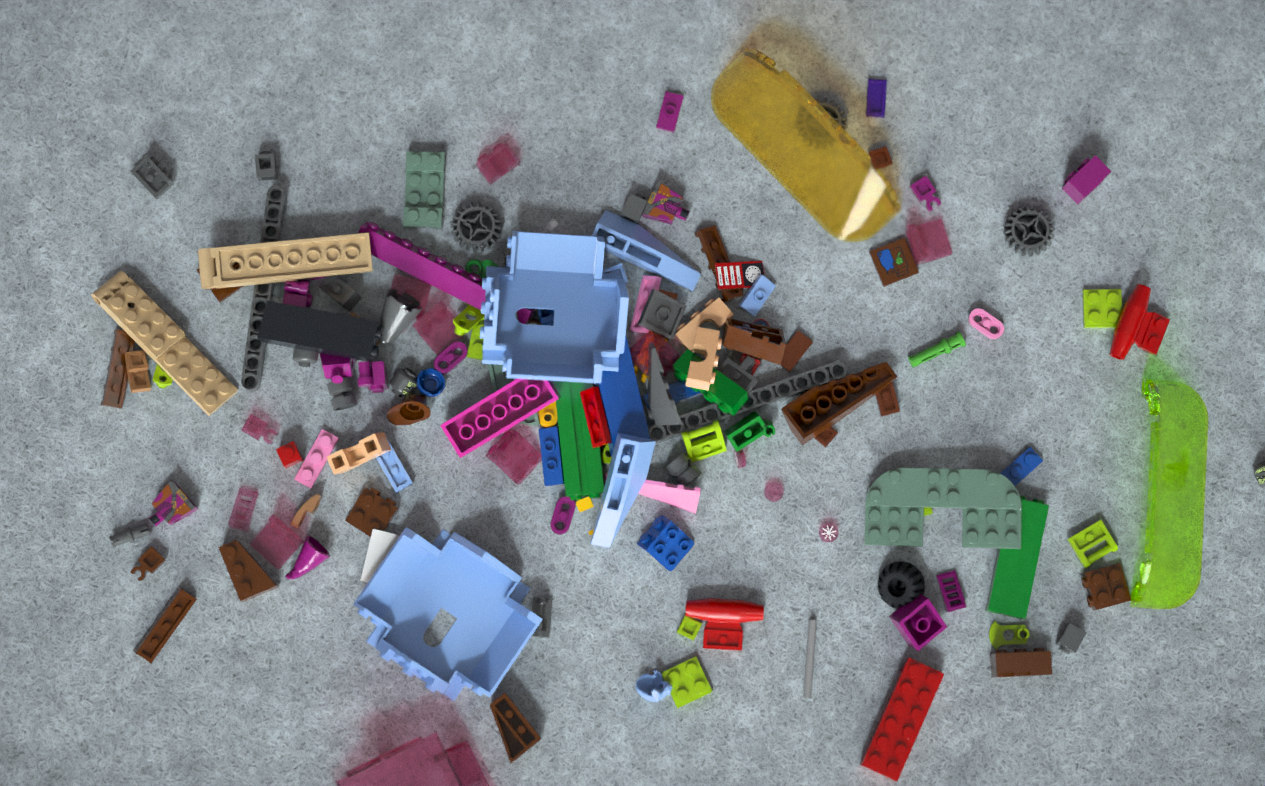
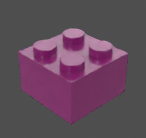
M1096 155L1092 159L1088 157L1077 168L1078 172L1074 170L1064 181L1065 186L1062 189L1078 205L1112 171Z
M922 594L918 598H914V601L900 606L889 616L906 643L917 651L947 628V625L930 600Z

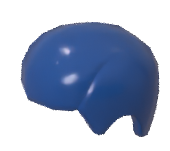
M434 368L422 370L416 379L419 392L427 397L438 396L445 388L444 376Z

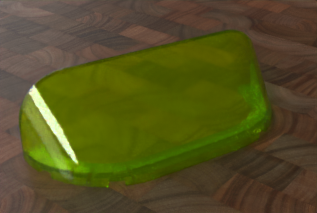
M1142 378L1141 398L1148 400L1149 415H1154L1155 422L1150 423V455L1144 552L1148 553V559L1141 563L1140 581H1136L1135 585L1131 588L1130 607L1173 609L1185 604L1192 598L1201 580L1208 412L1200 395L1191 387L1175 381Z

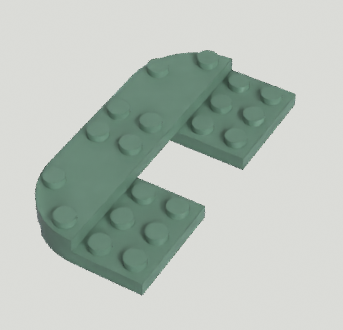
M896 468L879 476L868 491L865 503V545L923 547V515L925 507L962 508V548L1021 549V499L1012 482L998 472L985 469Z

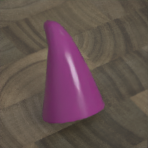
M308 535L294 567L285 577L292 580L305 575L331 556L330 553L316 539Z

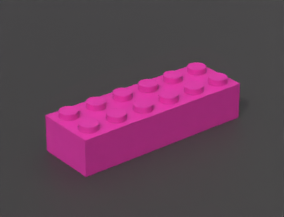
M517 378L440 426L458 456L462 458L558 400L561 396L551 380Z

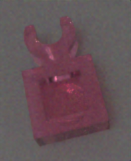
M250 414L241 429L242 432L258 441L262 436L264 441L271 445L273 442L268 440V435H278L275 430L266 429L268 423Z

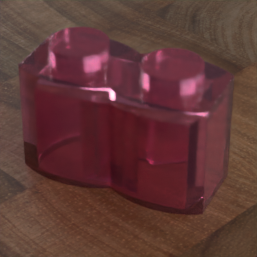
M507 142L503 145L499 143L492 149V153L489 155L483 154L477 159L476 168L489 185L520 164L519 158Z

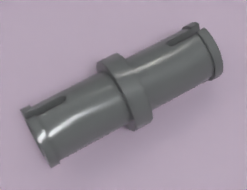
M147 523L132 529L126 528V531L109 536L110 541L119 539L111 543L113 548L127 542L133 543L135 539L151 535L149 529L141 532V530L148 528Z

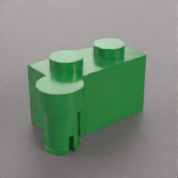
M754 411L723 432L733 448L738 452L763 435L771 437V434H775V428L770 420L761 419L759 414Z

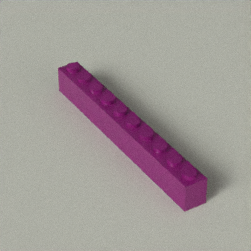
M367 221L361 225L358 234L369 233L371 255L481 310V302H485V289H482V279L478 274L469 273L462 266L453 265L447 262L446 258L435 256L424 247L419 248L413 245L412 241L397 237L393 231H385L379 228V225L375 222ZM522 308L518 310L519 322L528 324L535 309Z

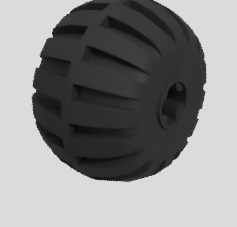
M904 561L893 562L887 565L879 575L877 583L878 592L881 595V599L890 607L898 609L900 606L914 601V598H918L921 594L924 595L925 579L922 572L911 563ZM904 581L905 587L901 589L899 586Z

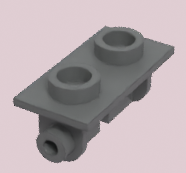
M533 597L532 612L543 620L532 636L549 638L552 599Z

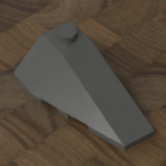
M649 343V409H646L650 420H654L656 425L681 424L675 402L668 392L670 388L665 376H663L664 371L653 343Z

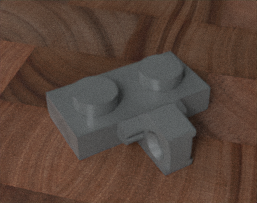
M749 355L742 363L739 361L737 364L727 357L718 368L719 372L746 390L747 394L758 382L751 375L753 373L751 369L756 362Z

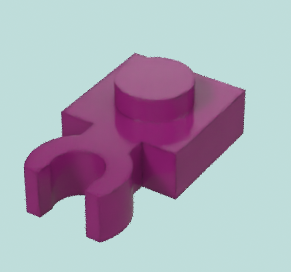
M927 176L910 185V189L918 201H926L928 211L931 212L933 210L930 205L931 202H935L938 207L941 205L940 199L933 196L936 193V189Z

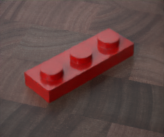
M592 387L581 391L580 396L593 448L612 443L599 388Z

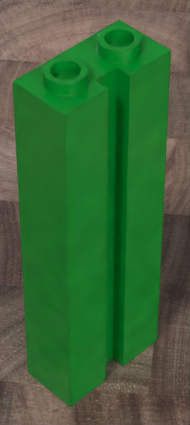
M554 382V386L561 396L556 400L566 497H570L574 501L582 500V496H589L590 499L601 498L604 484L600 447L593 448L580 396V392L592 388L593 383Z
M1019 495L1022 504L1021 549H998L985 611L1018 619H1026L1049 505L1044 504L1045 501L1033 499V501L1025 500V496Z

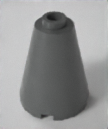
M397 289L388 290L380 318L383 336L379 340L384 344L394 343L423 308V306L419 307L421 303L415 297L406 292H403L402 295L398 294Z

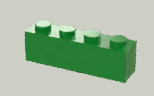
M687 349L673 365L675 377L682 382H687L690 361L702 362L704 360ZM713 367L712 372L716 373L714 384H710L709 390L690 388L695 392H701L709 402H715L724 413H730L734 416L748 400L747 391Z

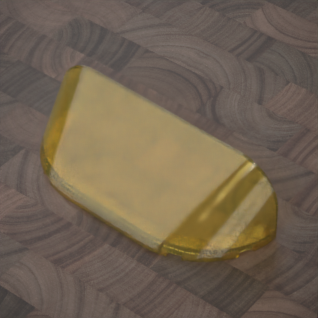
M744 49L718 75L712 86L711 104L718 120L830 235L846 242H860L876 235L901 212V205L896 202L898 197L880 169L874 171L870 166V156L786 70L780 73L774 68L776 63L771 58L756 49Z

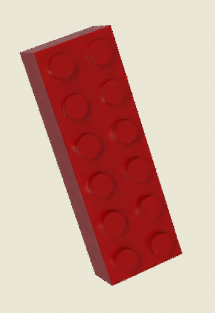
M906 658L860 762V766L898 782L944 677V673L911 658Z

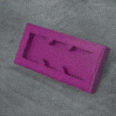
M665 91L656 125L657 129L675 132L684 98L683 95Z

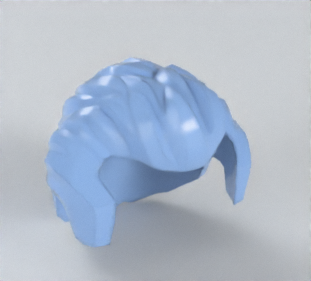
M654 670L655 674L646 673L641 675L637 679L635 687L638 693L646 700L657 702L670 695L672 685L669 682L662 681V673Z

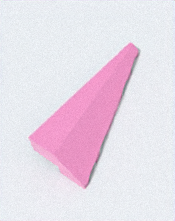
M605 473V477H604V482H606L607 475H608V474H606V473ZM645 480L638 494L696 514L701 488L684 487V485Z

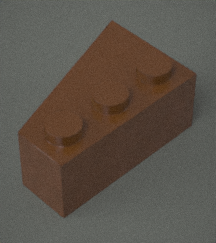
M730 318L726 319L721 337L722 345L725 348L781 365L786 347L782 329Z
M238 540L218 547L241 602L248 601L279 587Z
M1033 648L1034 652H1026V649H1014L1013 653H1007L1006 649L995 650L994 654H990L991 678L1052 675L1051 651H1045V648Z
M506 693L490 704L510 764H512L542 738Z

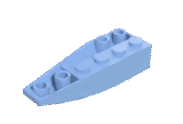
M605 210L592 233V236H604L605 252L692 292L694 291L701 274L640 225Z
M621 433L617 434L591 544L605 547L611 546L647 478L655 440Z

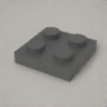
M652 289L638 325L669 341L673 340L686 305L656 289Z

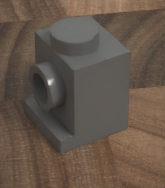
M262 151L259 152V155H255L257 179L259 181L278 179L276 156L274 153ZM265 164H270V168L264 169Z

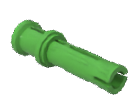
M957 331L955 335L946 339L941 338L939 343L908 356V360L912 368L944 353L950 354L952 350L960 346L965 347L966 343L960 331Z

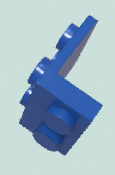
M660 515L653 521L652 526L641 535L640 540L636 543L668 571H672L694 546V542L663 515Z

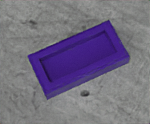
M868 79L865 117H885L887 80Z

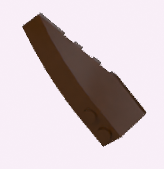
M884 362L864 369L859 373L847 375L845 378L830 381L828 384L813 387L781 408V411L790 430L803 446L884 389L897 378V375L888 363Z

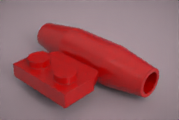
M1142 284L1135 286L1124 305L1116 325L1109 353L1110 356L1124 360L1134 342L1138 348L1157 355L1170 319L1156 312H1147L1151 288Z
M704 598L686 600L685 616L708 621L704 628L703 649L742 651L743 630L740 623L762 621L764 605L738 599Z

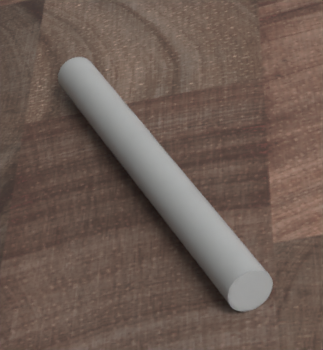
M809 620L803 698H811L817 620Z

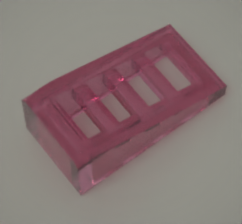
M239 488L228 522L230 528L245 532L249 531L258 492ZM246 496L252 498V500L248 501L241 498ZM240 503L249 505V508L240 507ZM238 511L247 513V515H239ZM236 519L243 520L245 522L236 521Z

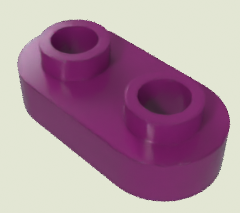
M459 341L453 342L435 358V369L442 374L452 371L467 357L468 350L466 345ZM461 349L462 353L460 355H456L455 350ZM443 361L447 362V367L445 368L440 366Z
M562 497L557 501L550 523L551 530L557 535L565 534L570 528L576 508L574 500H571L570 497ZM563 504H569L570 508L563 510ZM558 522H563L564 527L562 529L556 527Z

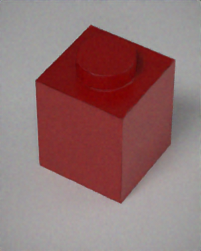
M294 441L276 449L286 469L304 461Z

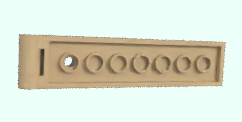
M369 233L198 250L201 289H217L297 281V279L373 272ZM235 264H240L238 269L233 268Z
M120 270L91 294L93 300L112 317L208 416L212 415L238 392V389L185 337V332L123 271Z

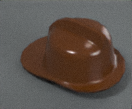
M416 394L406 395L400 404L391 407L387 411V419L394 425H411L426 420L431 415V411L427 406L426 396Z

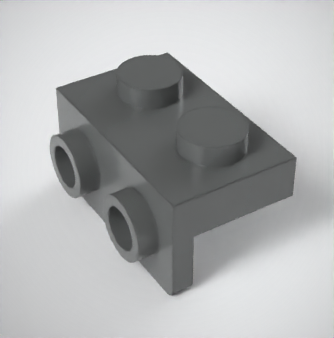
M144 154V159L130 172L158 199L174 185L170 180L172 176L165 169L161 171L158 168L160 163L153 156L148 157Z

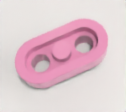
M974 309L968 316L969 324L990 339H998L1004 332L1002 322L983 309ZM975 316H979L981 318V322H976L974 319ZM995 327L997 329V332L992 333L990 331V328Z

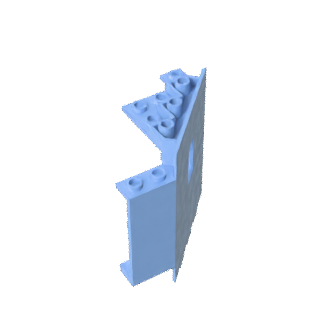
M512 231V237H508L507 248H511L510 255L506 256V267L486 266V278H482V289H485V302H481V314H484V327H480V338H483L482 363L503 365V371H506V378L601 383L602 371H618L619 354L624 353L629 299L625 280H620V274L602 273L605 248L604 236ZM522 308L554 310V326L522 324L516 319V312Z
M406 527L353 603L359 609L357 613L366 619L368 616L372 617L370 621L377 625L366 642L381 652L380 657L388 662L392 659L404 668L402 672L411 678L413 675L417 676L427 683L425 685L427 689L433 693L437 690L455 701L464 686L470 689L473 686L472 691L479 696L485 694L491 697L543 620L520 604L531 589L520 581L521 576L456 532L451 535L444 529H442L433 544H431ZM443 608L456 617L457 620L442 642L436 647H430L424 642L423 635L440 609Z

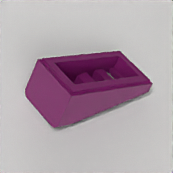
M955 570L936 575L946 613L966 608L965 599ZM946 578H953V581L943 583L942 581ZM955 585L954 589L945 591L946 586ZM957 592L958 596L947 597V594ZM959 599L960 603L950 605V601Z

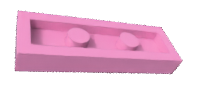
M643 275L630 326L631 331L638 333L649 332L648 329L638 325V321L651 290L656 289L659 291L660 277Z
M322 429L294 480L312 489L327 462V456L331 455L339 438Z

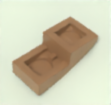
M145 351L125 352L131 393L150 391L151 384L147 372L149 366Z
M318 494L311 497L298 510L290 525L300 529L306 513L315 514L322 497Z

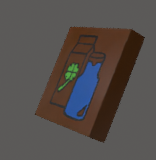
M905 238L869 251L883 287L919 273Z

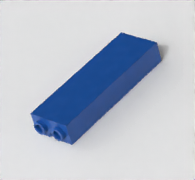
M625 335L624 353L619 354L618 371H602L601 383H594V386L599 388L612 442L608 444L611 457L618 433L650 439L629 345Z

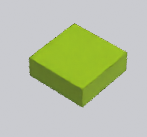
M684 616L677 633L694 641L702 623L691 617Z

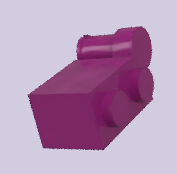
M310 281L285 282L287 285H285L286 292L284 293L283 304L305 308L312 305L313 295L310 294Z
M384 361L371 362V366L370 362L358 363L359 387H367L373 393H383L384 389H388L387 366Z

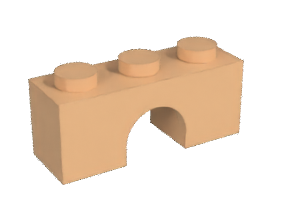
M719 297L716 300L712 298L705 304L706 308L701 313L699 310L694 313L687 325L683 323L677 328L675 338L686 350L693 351L696 330L702 323L711 322L720 329L725 325L727 318H733L734 314Z
M697 327L692 352L702 354L705 360L702 362L690 361L686 382L687 387L709 390L710 384H714L716 373H713L712 370L718 364L719 356L715 354L716 349L720 350L722 338H719L720 331Z
M384 432L374 433L360 440L357 445L341 449L327 456V460L333 474H341L392 449Z

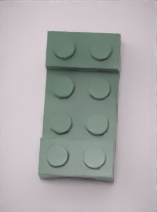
M406 151L404 228L431 227L442 230L445 174L444 152Z

